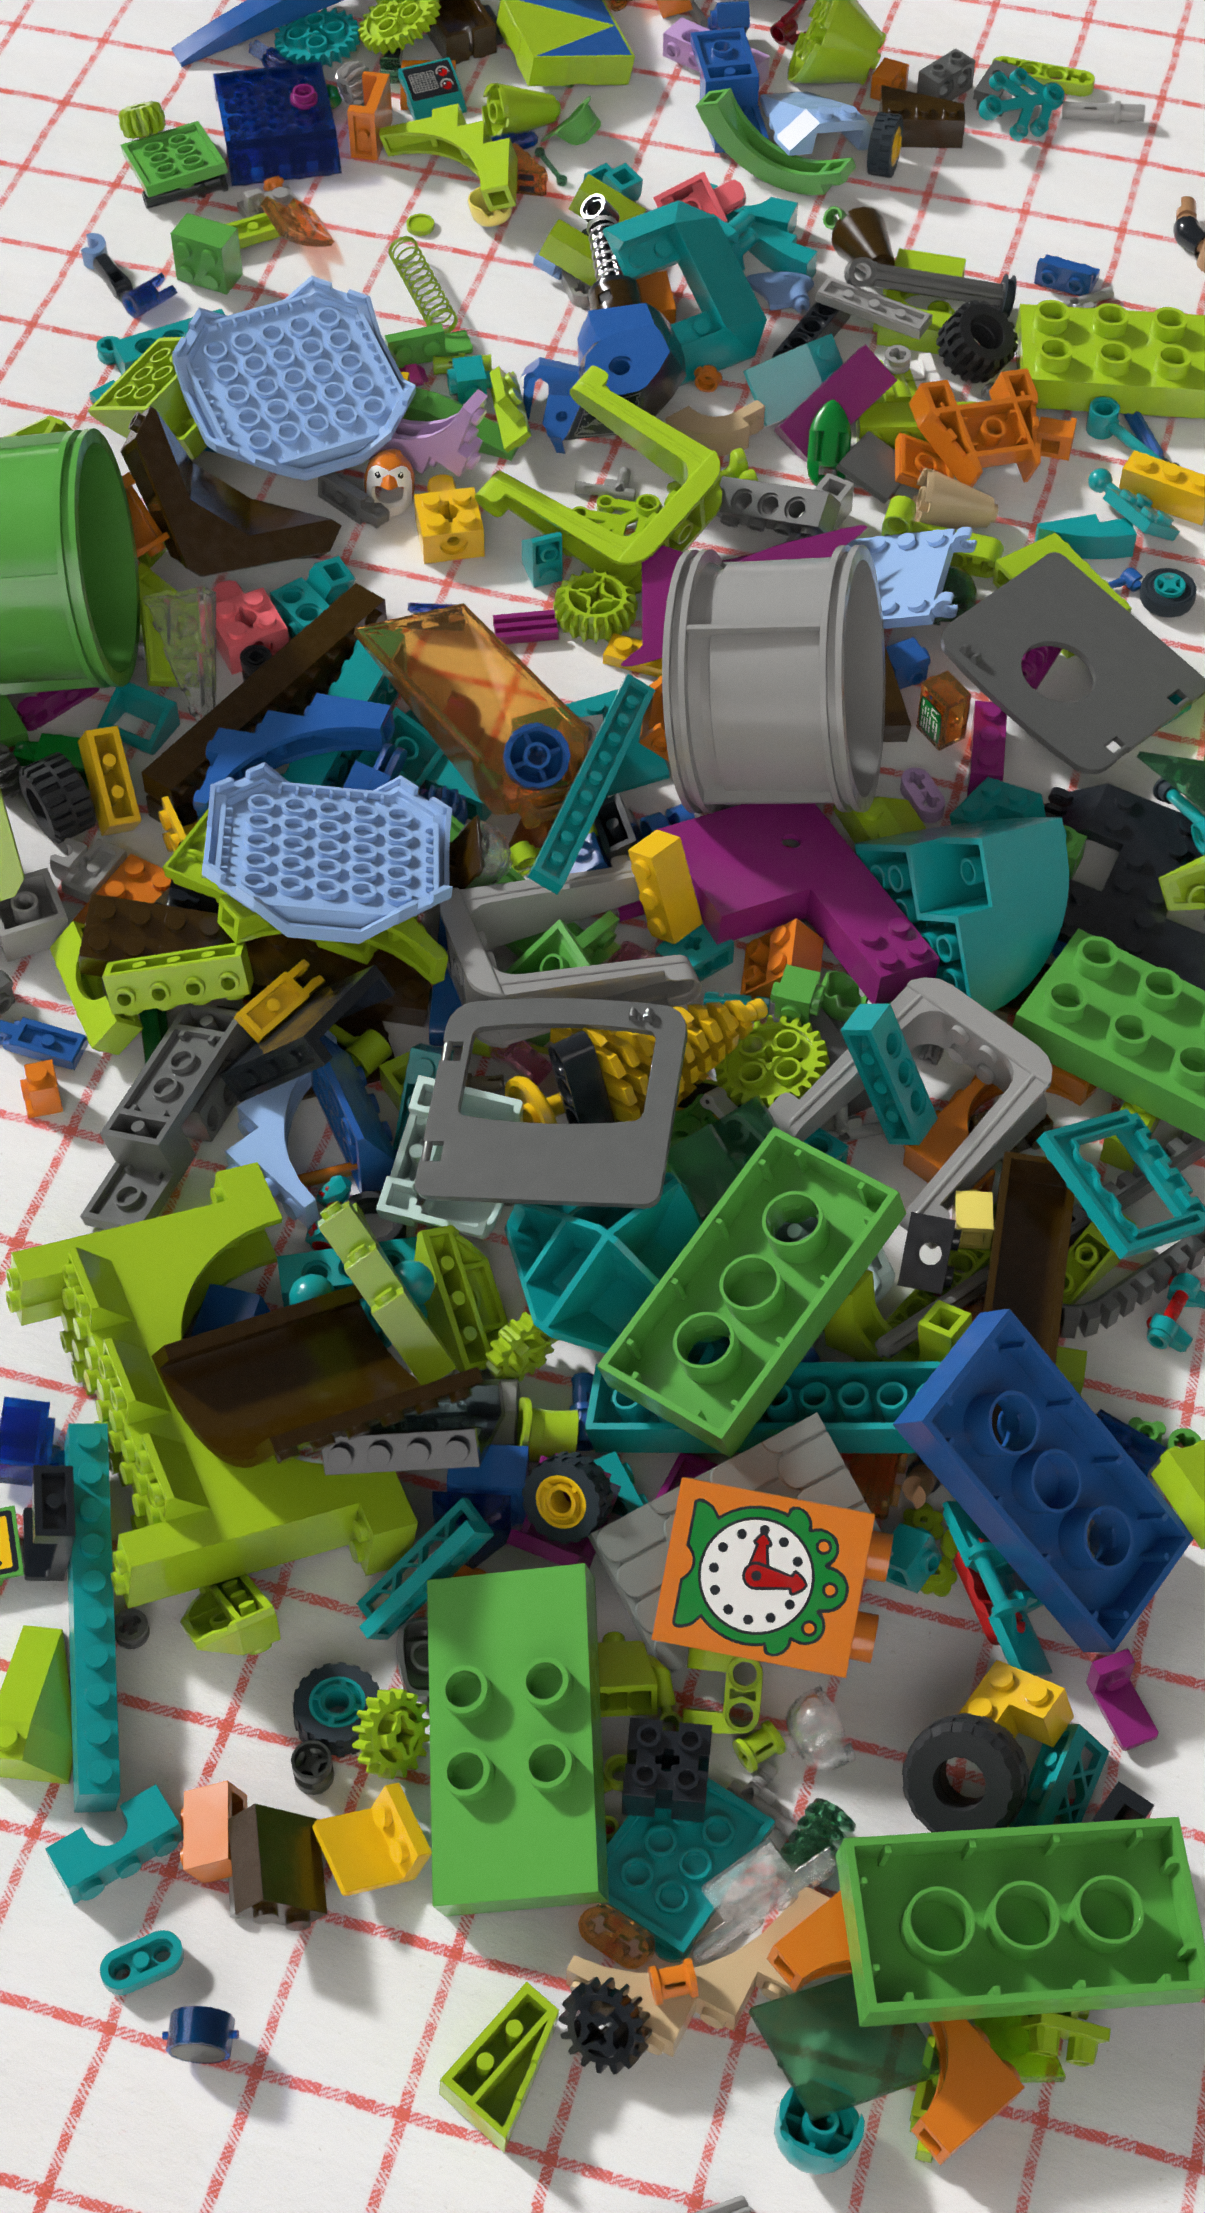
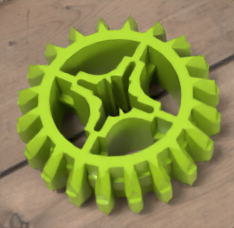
M596 569L592 573H586L582 570L580 576L571 574L569 580H562L560 588H557L555 593L553 610H555L557 624L561 625L563 633L570 632L572 639L580 636L583 643L588 639L594 640L596 644L599 639H604L609 643L613 633L621 635L623 632H629L631 624H634L636 619L638 601L636 600L634 588L630 587L628 580H621L619 573L611 576L608 570L603 573H597Z

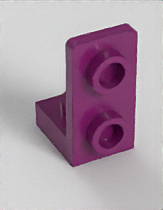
M1128 1648L1093 1661L1086 1680L1091 1694L1123 1751L1157 1739L1159 1734L1130 1680L1135 1660Z

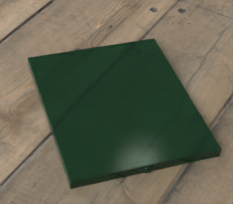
M852 1974L751 2007L749 2010L750 2016L775 2057L778 2067L782 2069L811 2121L939 2076V2058L917 2023L860 2027Z

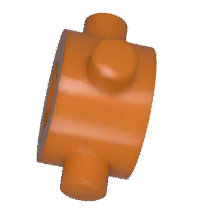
M280 176L269 178L264 181L263 189L270 191L277 187H283L284 179L280 178Z

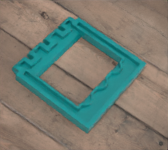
M1128 1109L1046 1131L1036 1140L1045 1152L1047 1159L1054 1165L1066 1182L1068 1189L1073 1192L1090 1220L1094 1222L1106 1239L1109 1247L1120 1260L1202 1233L1205 1230V1206L1198 1196L1191 1198L1190 1194L1193 1193V1189L1177 1167L1170 1169L1169 1166L1172 1164V1160L1156 1138L1149 1139L1152 1132L1139 1114H1131ZM1116 1135L1175 1218L1138 1229L1135 1223L1130 1222L1123 1216L1121 1211L1122 1205L1116 1196L1102 1186L1100 1182L1101 1175L1094 1165L1082 1158L1079 1152L1080 1145Z

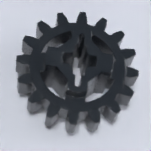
M593 1977L587 1984L580 1983L563 2001L562 2006L566 2010L558 2017V2021L568 2026L560 2036L561 2039H571L573 2045L568 2050L570 2055L580 2052L583 2055L581 2059L583 2067L592 2061L595 2063L597 2073L601 2074L609 2066L614 2075L618 2074L624 2066L630 2069L649 2047L645 2041L652 2035L653 2030L643 2026L651 2015L650 2012L639 2011L638 2006L643 2000L642 1997L638 1996L631 1999L628 1996L630 1986L625 1984L619 1990L615 1988V1981L612 1977H609L603 1984H601L598 1977Z

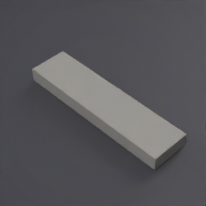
M828 277L815 294V301L918 340L932 324L933 315L832 277Z

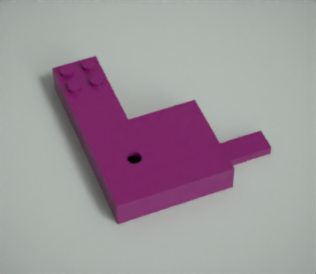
M815 803L740 804L657 829L681 837L702 922L717 945L730 939L734 941L784 925L796 918L799 920L806 918L872 1004L892 1002L911 980L924 977L936 978L940 960L938 955ZM793 839L800 846L789 848L783 845L782 841ZM640 900L615 908L618 912L619 922L645 914Z

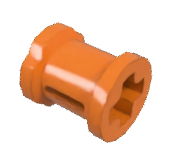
M691 1958L684 1959L683 1964L657 1969L655 1965L648 1966L650 1987L656 2006L663 2005V2001L669 1998L688 1994L691 1998L699 1996L696 1974Z

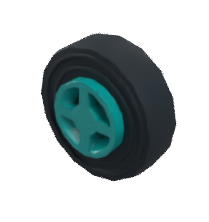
M1173 568L1155 569L1148 573L1141 583L1140 600L1143 606L1155 615L1168 618L1178 617L1189 612L1194 605L1197 587L1194 580L1185 572Z

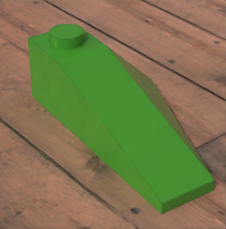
M416 388V393L402 419L426 422L446 419L459 413L464 404L449 396ZM484 416L479 425L476 426L479 429L476 436L483 440L478 452L512 461L519 447H515L507 453L503 446L498 423Z

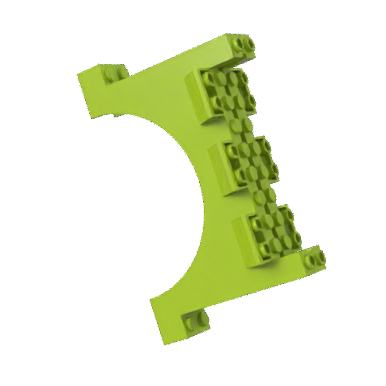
M258 1162L216 1172L214 1188L210 1189L212 1201L210 1205L11 1252V1268L6 1269V1278L10 1288L9 1291L5 1292L6 1302L10 1313H17L21 1326L61 1316L64 1331H60V1341L64 1352H70L72 1355L71 1368L76 1383L82 1382L87 1395L95 1393L98 1400H96L95 1404L99 1421H95L94 1424H108L110 1473L118 1475L122 1487L131 1485L133 1489L132 1503L135 1514L130 1516L132 1531L118 1534L117 1551L112 1553L116 1571L111 1573L114 1591L117 1596L123 1595L128 1609L349 1545L353 1561L356 1564L360 1563L365 1576L391 1569L414 1544L418 1521L395 1471L325 1475L324 1464L299 1459H292L282 1464H277L275 1459L249 1468L230 1465L216 1457L194 1435L176 1409L155 1367L151 1356L163 1345L184 1339L190 1324L202 1307L210 1284L226 1286L243 1274L277 1262L276 1253L265 1228L282 1223L283 1218Z

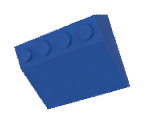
M323 1035L320 1041L333 1058L325 1066L310 1072L312 1089L346 1163L350 1162L352 1165H358V1169L351 1170L359 1192H382L386 1176H390L398 1149L394 1150L390 1142L393 1141L391 1129L386 1120L380 1121L378 1113H380L379 1104L374 1093H367L365 1088L367 1080L362 1067H355L350 1054Z

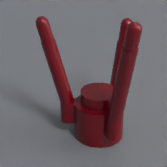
M799 0L788 13L771 26L770 32L775 42L781 45L787 41L791 45L797 42L800 33L796 34L798 24L794 17L802 10V5L807 0Z

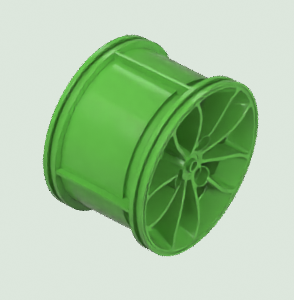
M95 428L84 429L83 431L70 430L66 432L0 437V695L92 687H123L127 685L133 676L139 649L140 586L136 544L129 503L121 472L111 446L105 436Z

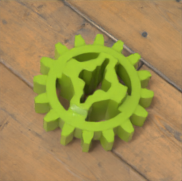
M526 1311L522 1313L520 1320L515 1321L511 1319L510 1326L505 1325L499 1330L497 1335L500 1338L490 1343L493 1350L486 1353L485 1357L489 1361L485 1366L496 1379L516 1378L521 1382L526 1373L529 1372L533 1375L535 1368L539 1369L547 1361L545 1358L546 1354L553 1353L555 1350L551 1345L558 1340L549 1337L536 1327L531 1314L529 1315Z
M390 1688V1690L380 1689L377 1690V1698H366L367 1711H357V1715L362 1721L361 1725H356L352 1728V1731L359 1733V1739L352 1746L355 1749L362 1750L357 1761L361 1764H367V1773L393 1780L395 1777L405 1778L407 1777V1769L417 1770L419 1768L416 1760L417 1756L426 1757L427 1752L422 1746L424 1742L430 1741V1735L425 1734V1728L430 1725V1721L422 1717L427 1706L426 1704L417 1703V1694L407 1693L406 1690Z

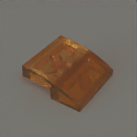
M268 196L261 202V207L281 238L296 244L313 247L332 246L335 242L315 210L293 198L288 206Z

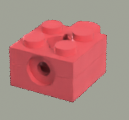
M704 171L653 197L658 208L679 200L711 215L714 214L727 223L728 220L725 215L743 207L747 198L742 184L734 179L712 189Z
M231 580L222 581L214 587V604L205 607L208 634L232 675L243 670L240 663V654L244 648L251 645H262L267 647L273 656L289 642L288 628L263 587L244 593L240 585L236 581Z

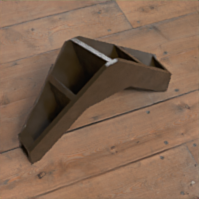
M150 406L143 413L137 412L128 427L131 431L120 452L136 482V486L149 513L163 534L167 532L170 536L164 542L170 557L177 560L186 569L200 577L293 559L320 558L330 552L342 525L330 518L251 499L193 463L156 409Z

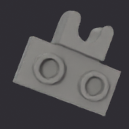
M66 838L64 843L68 846V856L51 855L50 868L56 878L63 880L61 887L64 893L88 903L91 894H96L125 861L127 852L99 838L89 850L86 844L72 838Z

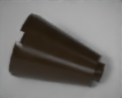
M869 207L853 208L848 211V216L843 220L840 218L836 222L832 231V245L841 258L850 262L859 257H867L879 264L895 266L885 220L875 209ZM856 266V268L867 274L866 268L864 266Z

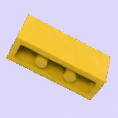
M1136 450L1133 451L1122 468L1119 488L1121 490L1123 488L1127 489L1134 495L1138 493L1143 494L1153 502L1151 507L1156 510H1161L1202 526L1205 521V474Z
M118 725L87 730L79 739L78 745L101 836L133 831L142 820Z
M655 830L628 849L632 864L631 870L637 882L640 893L639 899L645 911L647 928L651 936L676 944L703 924L681 837Z

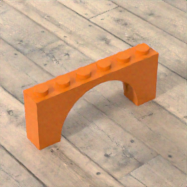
M1051 1064V1086L1045 1092L1064 1097L1081 1106L1099 1089L1089 1082ZM975 1074L971 1084L964 1090H957L951 1097L949 1104L942 1111H935L938 1119L920 1145H903L905 1149L903 1165L929 1183L968 1137L967 1124L974 1112L985 1102L1004 1094V1092L992 1083L989 1085L983 1083ZM991 1169L972 1189L981 1192H992L996 1171Z
M841 1890L775 1943L766 1958L794 1992L804 1985L825 1976L844 1973L852 1974ZM967 2019L928 2022L938 2049V2083L928 2110L917 2121L911 2131L940 2166L1014 2101L1025 2088L1020 2082L1021 2078L1016 2068L1007 2060H1001L990 2047V2040L984 2031L976 2025L972 2026Z

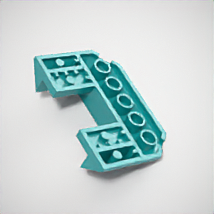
M678 200L603 229V234L625 276H630L637 280L678 264L702 313L671 324L685 356L686 377L680 386L695 381L694 371L698 367L712 365L720 371L755 356L767 318L716 216Z

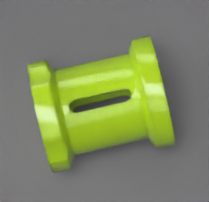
M769 1720L761 1723V1729L745 1739L737 1738L732 1742L738 1760L750 1773L756 1771L759 1763L775 1753L782 1755L786 1752V1745L780 1732Z

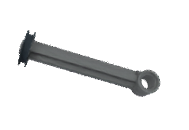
M859 257L850 261L844 270L846 283L859 288L877 287L969 303L972 300H978L979 303L987 301L990 306L996 305L1001 313L1005 312L1008 316L1012 312L1016 296L1017 280L1015 275L1009 279L1008 275L1005 274L1001 283L879 264L867 257ZM857 265H862L866 268L867 276L864 281L858 280L854 275V269Z

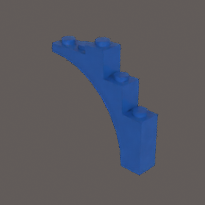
M316 693L311 705L306 707L304 716L268 710L262 723H258L255 733L219 727L213 740H210L206 746V758L209 760L210 766L207 769L206 778L201 789L195 792L193 798V807L197 811L199 820L209 808L211 784L228 777L233 778L234 782L245 778L247 769L265 762L275 770L285 764L308 756L333 751L365 750L380 752L386 742H390L396 729L391 705Z

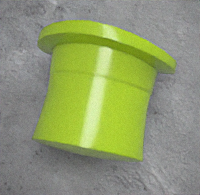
M520 1398L518 1403L517 1446L529 1447V1462H539L541 1455L549 1458L556 1453L564 1451L573 1453L577 1451L579 1433L578 1410L533 1408L530 1398Z

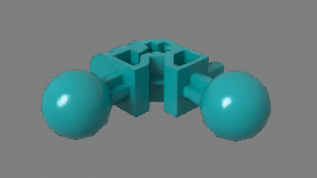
M403 1261L393 1268L427 1319L428 1313L423 1303L430 1299L434 1291V1276L431 1270L421 1261ZM307 1274L293 1283L289 1292V1303L293 1305L336 1290L332 1283L324 1276ZM366 1300L363 1301L361 1306L378 1337L386 1348L391 1347L393 1344L372 1316L371 1307Z

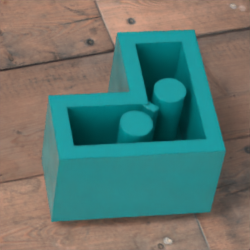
M987 777L949 817L951 825L997 819L1046 817L1042 794Z

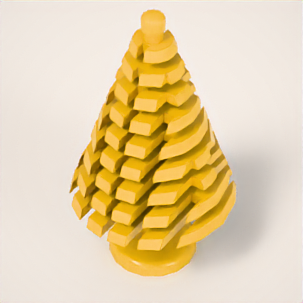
M756 998L746 1005L740 1000L725 1001L724 1004L709 1002L703 1006L701 1004H686L687 1009L681 1006H670L681 1013L687 1024L688 1033L676 1107L697 1088L693 1084L702 1083L709 1076L706 1073L715 1068L725 1058V1054H729L737 1047L738 1039L743 1040L753 1030V1023L751 1022H757L767 1016L768 1008L762 999ZM585 1027L583 1029L551 1028L550 1042L552 1043L561 1041L581 1030L589 1036L597 1054L614 1121L638 1120L644 1112L655 1037L632 1032L599 1030ZM515 1076L505 1084V1096L519 1099L523 1103V1122L558 1124L556 1117L565 1113L559 1092L546 1098L534 1082L522 1076Z

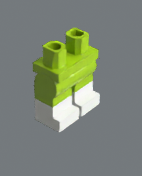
M921 353L918 360L910 361V368L907 372L902 374L891 373L897 381L874 403L910 402L921 383L940 381L941 379L931 353Z

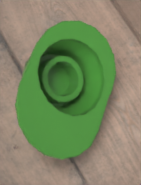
M591 96L587 97L566 120L545 135L541 142L552 137L554 134L571 145L584 144L590 140L601 127V121L588 104Z

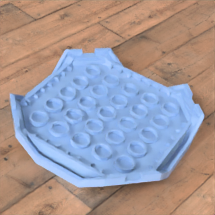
M310 276L284 300L229 316L198 308L189 323L190 329L185 338L181 337L172 352L173 364L184 400L208 447L217 453L269 472L304 481L363 464L392 439L416 393V385L403 378L380 333L370 296L351 289L347 293L332 288L331 282L314 276Z
M264 762L247 769L245 778L234 782L233 778L228 777L211 784L202 878H207L215 883L219 889L251 911L256 912L286 937L360 944L394 925H398L431 909L437 904L451 899L453 886H449V845L452 808L435 797L429 798V801L418 794L419 787L403 776H399L373 791L290 783Z

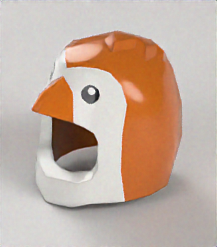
M396 448L382 450L369 461L364 474L365 493L374 499V503L384 505L390 511V517L403 513L412 504L415 491V475L410 461L401 453L400 449ZM382 487L386 490H392L400 487L404 489L403 497L396 503H383L376 498L375 489Z

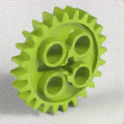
M376 0L377 5L369 6L370 13L363 14L364 20L359 22L361 27L358 29L359 37L368 51H373L374 54L381 52L382 55H385L388 50H390L391 54H394L399 47L403 51L406 44L409 43L413 46L414 39H422L423 32L431 31L429 25L436 24L435 17L440 16L438 11L441 8L440 1Z
M769 1015L767 1022L764 1024L760 1020L754 1021V1027L750 1034L743 1040L738 1039L737 1047L729 1054H725V1058L714 1069L717 1075L718 1086L726 1091L727 1097L736 1106L742 1104V1107H755L762 1114L765 1108H769L783 1093H791L800 1100L827 1071V1065L830 1064L825 1040H822L819 1031L813 1032L811 1023L802 1026L798 1017L791 1023H788L786 1015H782L779 1022H774L772 1015Z

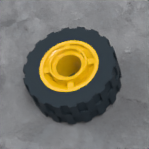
M885 112L877 113L868 146L867 172L869 175L892 178L894 175L903 137L902 115Z
M568 1451L560 1452L535 1466L531 1470L532 1473L527 1475L524 1481L525 1487L522 1488L523 1509L526 1510L527 1519L530 1524L532 1523L536 1527L535 1530L539 1534L547 1536V1539L553 1542L555 1540L560 1541V1544H568L572 1541L576 1543L598 1530L608 1520L607 1516L611 1513L613 1507L611 1506V1501L614 1499L613 1492L610 1489L611 1482L609 1477L605 1476L603 1468L594 1463L592 1458L582 1456L581 1453L575 1451L573 1453H568ZM564 1492L569 1495L571 1503L566 1500Z

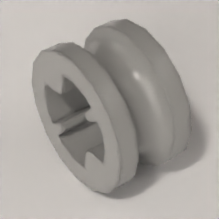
M901 345L888 347L885 351L884 366L893 374L907 372L910 368L911 351Z

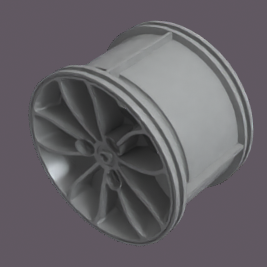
M839 545L834 550L832 557L722 562L717 552L712 549L701 551L686 550L680 556L672 575L666 605L662 654V693L665 736L671 773L678 797L689 813H714L719 811L724 804L834 803L840 812H851L853 810L856 812H866L871 807L878 785L883 750L885 645L878 579L872 556L865 545H854L853 547Z

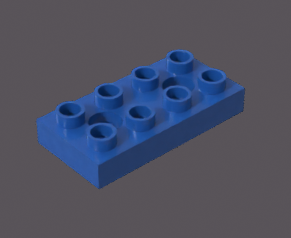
M1010 1309L979 1313L893 1423V1426L1083 1652H1115L1194 1539L1180 1517ZM996 1404L1002 1409L997 1420V1432L1002 1445L996 1439L992 1429V1414ZM1091 1519H1093L1094 1523L1090 1529L1089 1542L1095 1558L1091 1554L1087 1543V1530Z

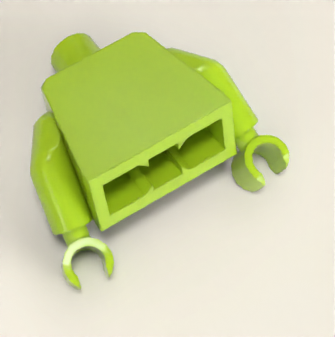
M616 1631L605 1634L602 1642H598L601 1717L658 1714V1708L660 1707L662 1715L659 1720H663V1723H673L676 1731L679 1732V1723L683 1721L679 1714L673 1712L672 1705H676L669 1669L654 1655L647 1654L643 1642L639 1640L626 1641L625 1636Z

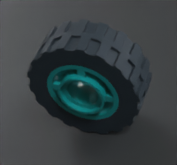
M338 1662V1664L328 1663L324 1664L321 1668L311 1670L306 1678L303 1677L299 1682L300 1686L298 1689H295L293 1695L294 1725L296 1731L299 1732L300 1740L302 1742L319 1741L325 1744L330 1750L331 1755L337 1756V1758L360 1752V1749H355L352 1746L359 1739V1733L352 1731L353 1726L361 1725L362 1720L358 1717L357 1711H367L366 1698H377V1690H380L377 1682H374L372 1676L367 1671H362L359 1666L354 1664L353 1666L346 1665L344 1662ZM337 1706L346 1708V1710L340 1713L329 1711Z

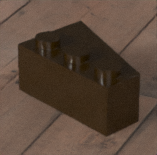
M881 85L879 112L903 116L901 147L962 148L965 127V108L963 103Z

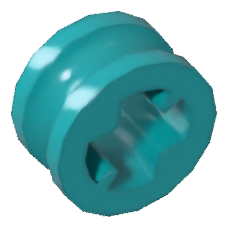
M106 336L96 343L98 359L103 364H116L112 341L119 340L118 337Z

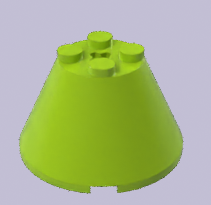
M816 0L808 17L813 19L806 34L800 32L793 50L787 79L793 84L858 83L863 85L869 75V69L874 70L879 63L881 54L877 51L882 47L886 33L878 28L857 0Z

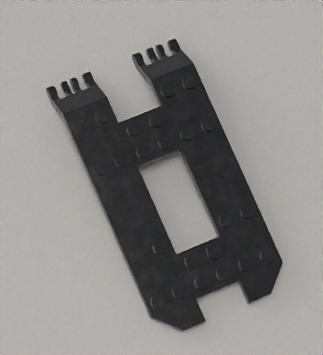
M1109 783L1075 791H1067L1060 787L1052 788L1048 796L1050 803L1044 804L1046 817L1062 818L1063 825L1069 826L1077 833L1087 836V840L1120 852L1102 891L1069 878L1067 907L1057 940L1068 944L1076 931L1081 929L1093 936L1110 940L1117 948L1156 967L1169 969L1176 973L1180 979L1205 991V934L1166 918L1169 910H1167L1158 879L1204 856L1198 851L1191 834V825L1193 823L1178 811Z

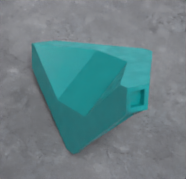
M673 1171L666 1172L661 1200L651 1208L515 1203L504 1231L534 1325L551 1338L606 1354L699 1229L703 1220L691 1184ZM722 1337L714 1342H697L690 1350L688 1362L713 1363L726 1353L730 1345V1339Z

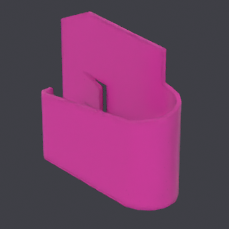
M416 363L399 368L400 372L410 373V382L416 386H422L424 382H429L425 369Z

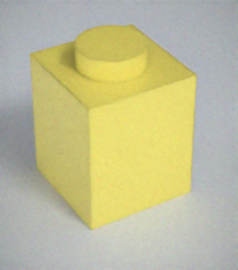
M975 1189L955 1191L952 1220H956L955 1228L962 1229L959 1248L990 1249L994 1231L993 1192H981Z

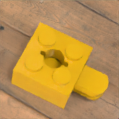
M446 474L431 477L427 484L428 493L414 494L415 522L424 564L484 557V528L478 502L475 499V488L457 489L453 477Z

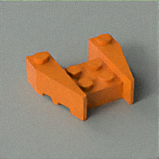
M1028 368L1001 372L989 391L991 397L989 401L957 405L948 379L921 383L909 403L918 429L959 482L973 488L983 472L982 468L1012 463L1017 464L1023 482L1029 481L1041 463L1040 443H1038L1037 429L1039 427V416H1036L1038 393Z

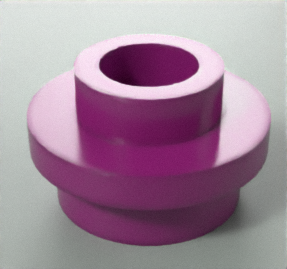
M299 84L293 88L290 101L293 106L301 110H307L317 104L318 95L311 85Z

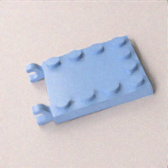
M961 527L957 532L955 528L937 529L925 532L854 539L847 544L850 547L865 545L870 551L878 579L884 629L933 625L934 618L956 617L958 605H950L954 597L953 592L942 591L953 553H971L975 551L977 541L967 540L971 537L972 527Z

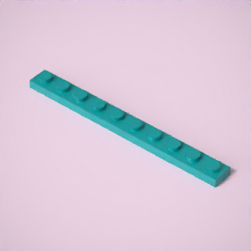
M627 674L622 681L528 875L529 879L556 895L561 891L656 691L630 674Z

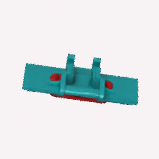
M957 1501L944 1502L942 1504L944 1507L943 1517L958 1549L954 1558V1564L988 1641L993 1645L1001 1646L1008 1665L1035 1676L1050 1675L1053 1671L1027 1615L1043 1606L1042 1602L1032 1590L1018 1589L1012 1576L1016 1571Z

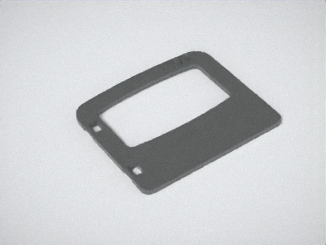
M577 998L473 1001L457 1008L450 1016L446 1025L442 1056L438 1064L423 1138L424 1145L415 1178V1189L419 1196L427 1200L644 1209L657 1205L663 1193L688 1037L687 1024L681 1013L667 1005ZM585 1027L651 1035L656 1039L644 1112L636 1121L593 1124H547L491 1120L461 1114L474 1040L483 1031L522 1028L583 1029ZM453 1046H463L460 1061H450ZM433 1145L443 1146L440 1161H430Z

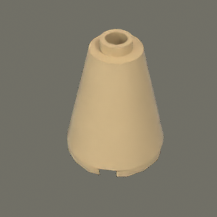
M924 468L917 482V485L921 487L918 495L913 496V501L916 504V522L951 529H959L961 527L987 528L990 522H995L998 514V504H994V497L933 469Z

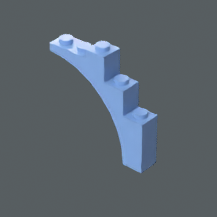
M328 1030L324 1035L337 1044V1038ZM310 1072L249 1098L238 1105L237 1110L240 1122L237 1125L244 1138L225 1151L228 1164L226 1169L258 1162L273 1198L275 1197L282 1203L285 1212L291 1219H298L307 1228L319 1220L317 1203L314 1196L299 1180L289 1160L288 1136L293 1116L303 1096L312 1086Z

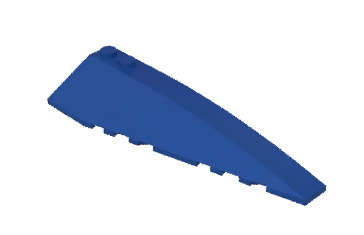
M246 0L209 22L171 49L181 67H184L344 0Z

